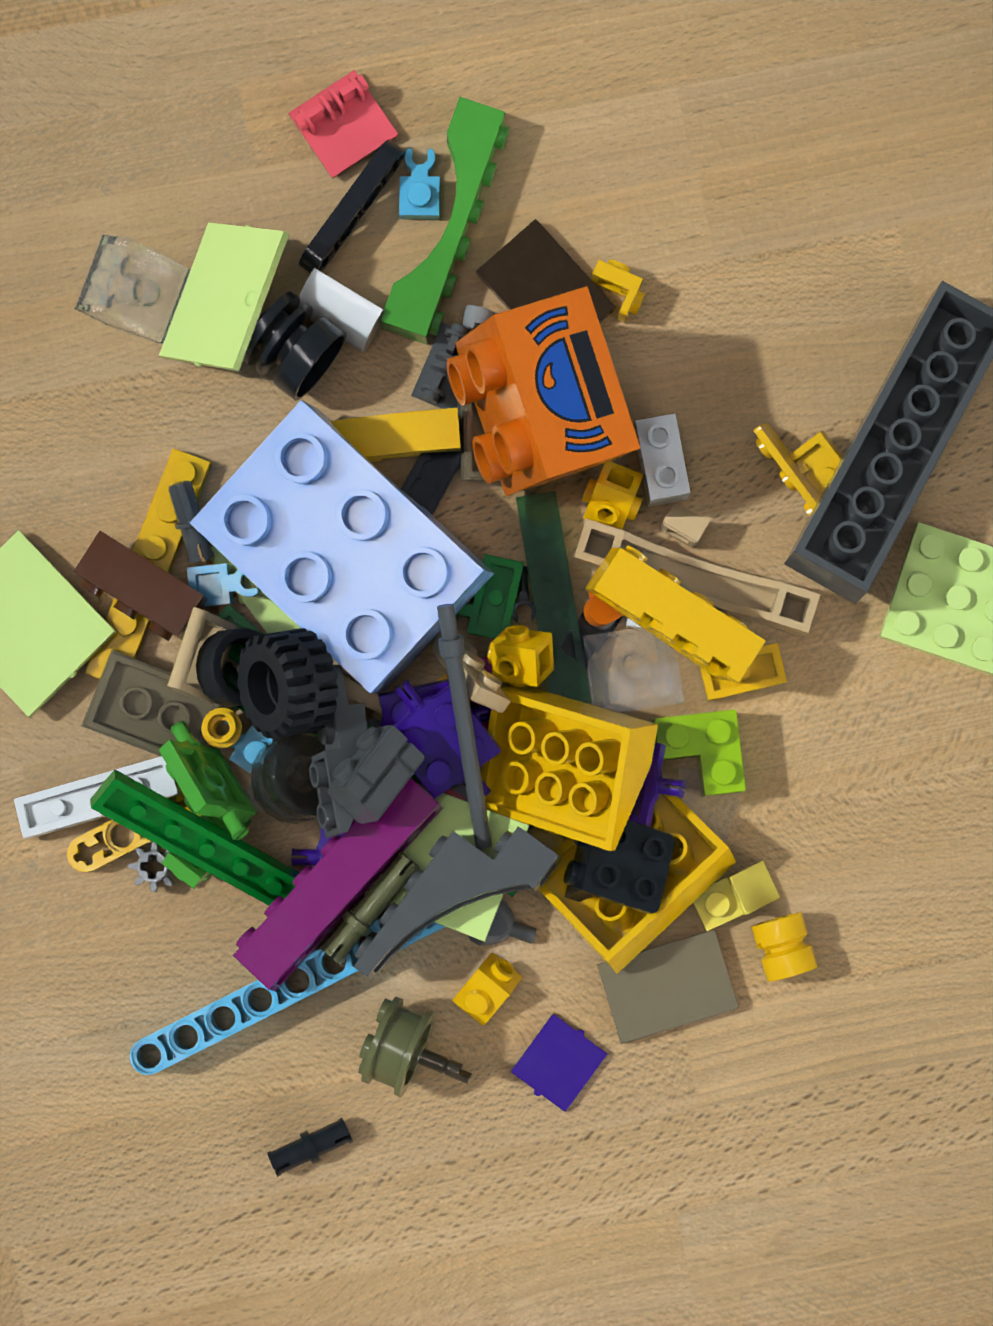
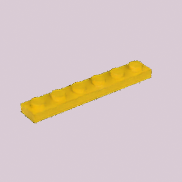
M172 448L133 548L134 552L169 574L183 540L181 530L175 528V524L178 521L168 491L169 486L180 481H190L198 502L212 466L209 461ZM115 598L106 621L117 632L90 658L85 674L98 679L102 675L111 650L137 659L151 623L149 619L139 613L133 620L114 608L113 606L117 602Z

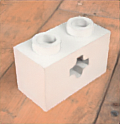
M676 414L636 420L634 429L641 448L637 450L641 474H644L642 479L647 506L651 507L687 500L691 492Z

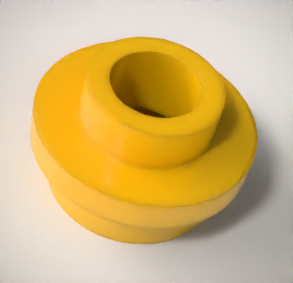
M216 708L210 711L203 719L202 735L211 746L226 749L239 741L243 732V724L237 713L231 709ZM228 722L230 726L229 732L224 736H219L216 732L218 724Z

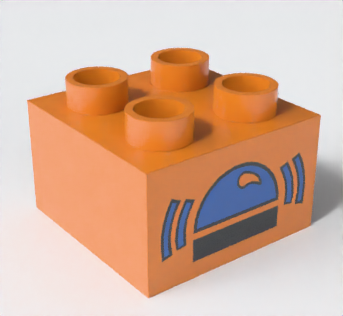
M588 286L494 314L455 342L459 355L447 359L449 382L457 401L462 406L475 403L484 430V434L475 436L472 440L475 461L486 483L490 484L501 481L506 497L596 468L641 449Z

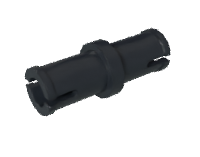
M340 1118L338 1121L310 1134L308 1131L300 1133L301 1138L272 1152L269 1151L267 1155L277 1177H279L283 1173L310 1160L314 1164L320 1161L319 1156L344 1144L351 1143L353 1140L343 1118Z

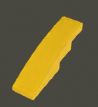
M458 408L401 412L330 421L370 462H380L381 459L419 456L421 453L461 451Z

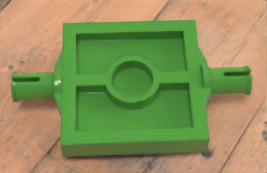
M180 721L175 723L170 730L177 741L169 739L159 749V752L166 762V771L182 790L186 806L197 815L219 818L225 823L233 840L244 838L249 832L244 823L257 812L221 750L209 748L199 743L192 735L186 722Z

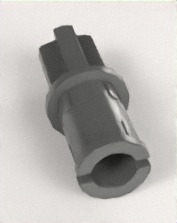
M180 481L169 486L168 491L178 521L175 524V528L181 530L189 563L201 562L197 549L198 544L202 557L205 560L212 558L214 552L211 549L210 542L190 524L192 519L200 512L192 483L190 481Z

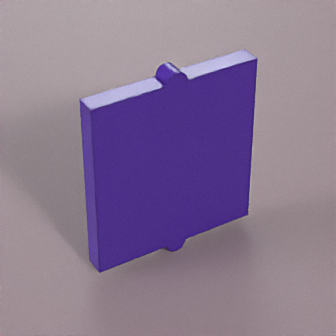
M552 1014L511 1072L532 1087L536 1096L543 1095L566 1112L607 1053L584 1037L582 1029L576 1031L555 1014Z

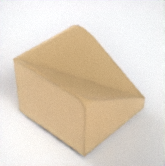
M674 504L660 528L665 533L692 548L697 545L712 517L698 516L679 504Z

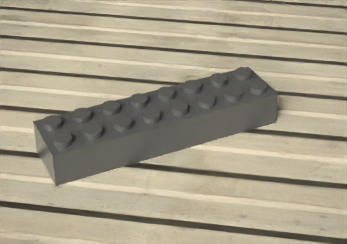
M942 280L926 303L784 565L854 604H857L868 592L993 359V308Z

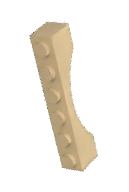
M586 518L573 558L574 564L597 571L611 548L625 549L628 545L648 558L646 561L647 565L657 571L662 568L670 572L681 581L680 586L691 593L695 591L705 596L714 603L713 607L719 611L802 638L809 633L821 594L781 581L762 578L711 564L659 546L627 531Z

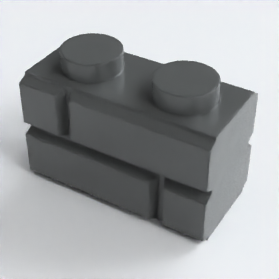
M387 725L367 729L356 742V745L359 747L358 751L352 758L349 757L343 760L332 773L335 780L327 789V793L339 805L344 806L345 810L358 823L364 824L378 821L424 761L425 756L412 743H408V739L395 726Z

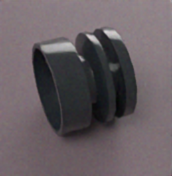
M290 291L277 299L260 316L243 361L249 366L258 362L256 370L261 375L269 373L279 365L274 384L297 401L305 396L325 374L340 352L347 335L346 332L326 317L318 319L308 327L313 308L308 303L299 307L300 298Z

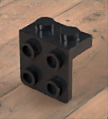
M628 820L615 851H608L573 840L574 844L577 845L574 860L569 862L565 870L564 883L567 884L564 897L581 902L595 896L646 914H653L659 910L675 845L672 835Z

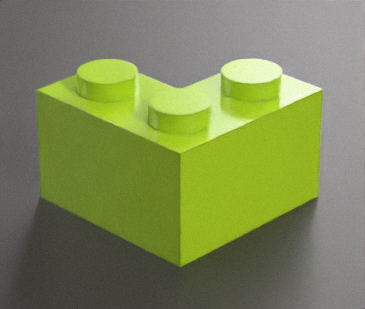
M736 709L654 718L652 720V723L658 724L655 742L666 746L663 761L697 758L701 797L746 791Z

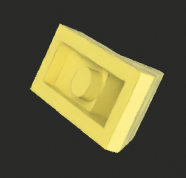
M762 860L716 881L693 902V905L705 931H709L737 917L748 915L779 899L780 896Z

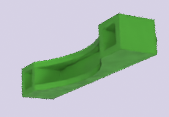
M459 97L447 131V145L454 162L457 179L456 198L451 219L441 240L430 255L411 273L393 283L380 320L382 330L426 345L431 334L438 336L445 313L439 311L443 298L450 299L452 297L458 279L457 275L452 274L457 260H465L470 246L471 238L465 237L470 222L478 223L483 209L484 201L479 200L483 185L491 186L496 172L497 164L492 163L496 148L504 149L509 135L510 127L505 126L504 111Z

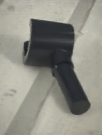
M523 566L518 588V602L515 603L512 614L516 622H518L517 608L522 604H526L531 608V621L534 620L537 612L536 606L530 601L527 566Z

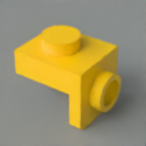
M598 259L591 280L597 286L625 298L618 315V320L625 323L629 313L637 315L646 293L640 291L643 279L629 273L630 268L619 261L609 259L606 263Z
M491 952L452 1001L479 1024L484 1026L511 995L522 980V976L515 971L510 962L499 958L495 953Z

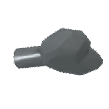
M501 900L486 941L484 942L471 936L469 938L470 941L479 946L497 944L509 936L532 944L537 929L516 922L512 910L504 900Z

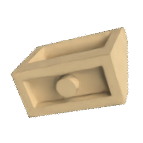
M193 607L167 686L175 693L213 704V701L204 694L197 680L196 661L198 652L208 637L218 631L237 629V625L210 612ZM232 644L228 645L223 653L221 660L222 674Z

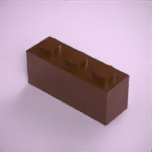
M102 531L98 532L73 571L83 578L79 586L98 598L104 592L117 599L113 606L114 608L133 620L138 613L152 621L148 629L167 641L171 639L172 635L183 640L193 607L203 609L208 601V598Z

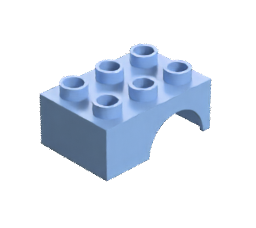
M302 400L190 522L198 532L300 628H306L307 631L316 633L318 640L322 639L325 643L326 650L331 654L332 658L369 693L386 692L441 632L437 606L453 604L456 616L495 574L429 511L409 497L363 456L333 426L330 419L323 412Z

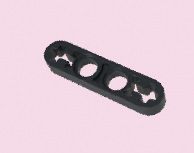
M389 139L381 145L307 246L300 258L299 266L309 273L314 268L320 272L325 269L396 172L404 159L405 150Z

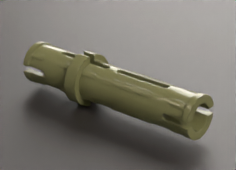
M401 851L352 911L347 910L342 916L344 921L326 943L320 947L329 957L332 955L334 957L333 960L341 964L344 961L343 959L362 936H369L372 932L370 928L406 885L413 873L420 869L413 860H409Z

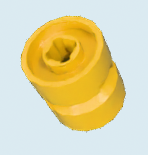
M802 912L784 915L750 926L756 947L765 951L761 964L767 982L789 978L818 968L812 945L806 944L803 941L808 932Z

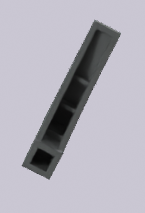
M519 826L513 833L506 831L497 842L494 851L498 854L494 860L454 831L448 838L445 835L441 836L429 853L433 858L424 871L417 869L404 887L408 891L399 905L395 902L392 903L381 917L380 923L384 926L374 939L369 936L360 945L355 953V957L359 960L353 967L365 976L374 979L389 959L409 940L435 921L457 909L491 896L517 890L532 889L538 893L561 862L560 856Z

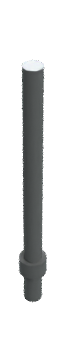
M442 604L437 606L442 638L438 639L440 656L445 658L475 846L478 849H487L492 847L462 661V655L465 654L464 640L462 635H458L454 605Z

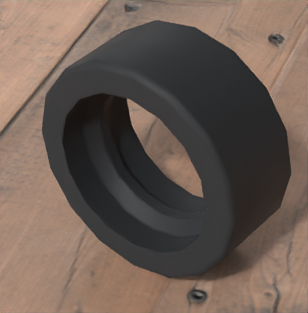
M249 628L218 631L208 637L199 649L196 661L197 680L204 694L214 703L226 707L242 706L240 692L233 691L228 687L222 676L221 660L228 645L239 643L246 648V642L254 638V636L262 635L260 632Z

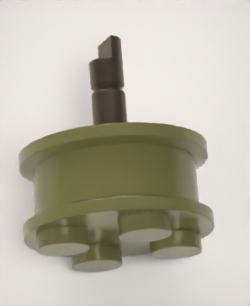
M396 996L392 1001L385 998L376 1018V1022L379 1023L375 1036L367 1035L360 1051L359 1057L363 1059L358 1073L362 1074V1082L369 1084L372 1080H376L393 1087L394 1095L402 1097L419 1065L439 1073H444L446 1076L468 1084L472 1073L462 1070L463 1064L452 1059L448 1060L447 1057L426 1049L435 1021L436 1013L434 1011L428 1010L425 1014L403 1006V999Z

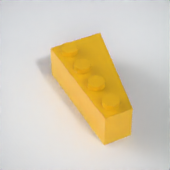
M627 545L625 549L611 548L585 589L716 679L739 683L766 640L747 629V626L737 618L729 614L725 615L714 608V603L705 596L695 591L691 593L680 586L681 581L670 572L662 568L657 571L647 565L646 561L648 558L633 547Z

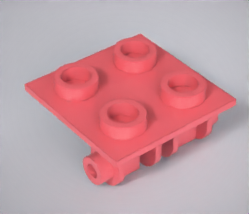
M355 70L288 113L332 179L379 149L386 140L389 139L391 141L399 136L369 92L367 82Z

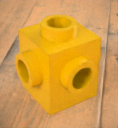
M611 461L605 463L598 480L590 478L581 501L589 503L583 519L586 520L587 518L622 530L626 519L634 521L643 499L637 497L636 494L644 474Z
M524 625L506 627L490 643L487 658L489 664L492 665V674L501 682H507L513 687H538L554 670L552 633L529 630Z

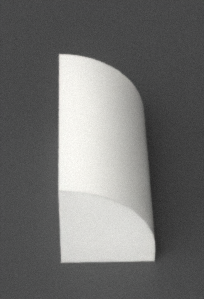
M316 268L313 269L300 293L299 307L308 303L313 308L310 321L314 323L318 319L326 317L346 332V343L365 353L381 328L380 320L383 309Z

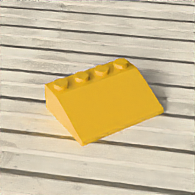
M530 686L500 687L511 702L504 712L500 713L491 709L488 732L500 746L501 752L482 765L481 778L488 788L491 789V792L486 797L484 795L486 809L608 851H615L651 767L658 724Z
M659 794L655 802L650 828L672 835L675 840L660 908L657 912L646 914L595 896L581 902L564 897L567 884L564 883L565 870L569 862L574 860L577 845L573 842L574 839L567 838L554 851L560 856L561 862L540 889L541 894L616 974L626 967L736 863L730 848L676 796Z

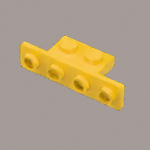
M769 423L759 425L753 430L758 437L755 440L757 447L768 459L774 458L782 469L779 472L781 479L791 491L797 490L806 501L803 507L810 517L843 456L824 431H820L793 453H790Z

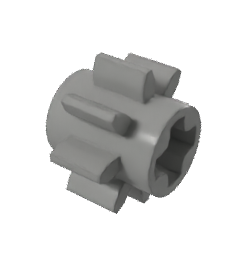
M153 842L149 852L140 847L135 849L140 858L137 863L128 865L130 869H137L139 877L134 882L135 885H141L148 881L150 882L151 892L158 891L159 882L161 881L169 886L174 885V881L169 877L172 872L165 866L164 871L157 872L156 878H153V872L146 871L145 867L146 863L153 862L154 855H157V862L162 863L169 852L168 850L164 853L159 852L160 846Z

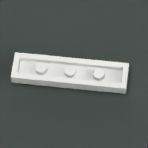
M162 756L116 769L167 799L182 795L178 783L166 771V762ZM113 770L15 798L14 803L23 838L31 839L106 817L91 809L90 798Z

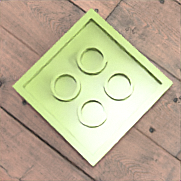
M917 522L879 638L993 676V547Z

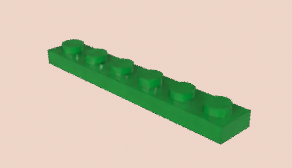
M115 769L90 798L91 809L268 906L279 896L285 899L296 887L292 882L300 872L241 839L233 840L230 833Z

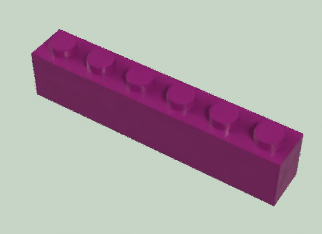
M410 778L378 821L361 824L353 819L352 826L348 832L342 837L338 835L331 838L320 852L323 858L313 868L310 865L306 866L293 880L292 884L296 887L285 899L279 896L264 912V915L267 916L266 920L257 929L254 927L249 928L238 939L236 946L239 949L233 954V957L268 990L276 992L343 919L344 913L347 910L350 911L398 856L397 854L400 851L403 853L440 813L443 807Z

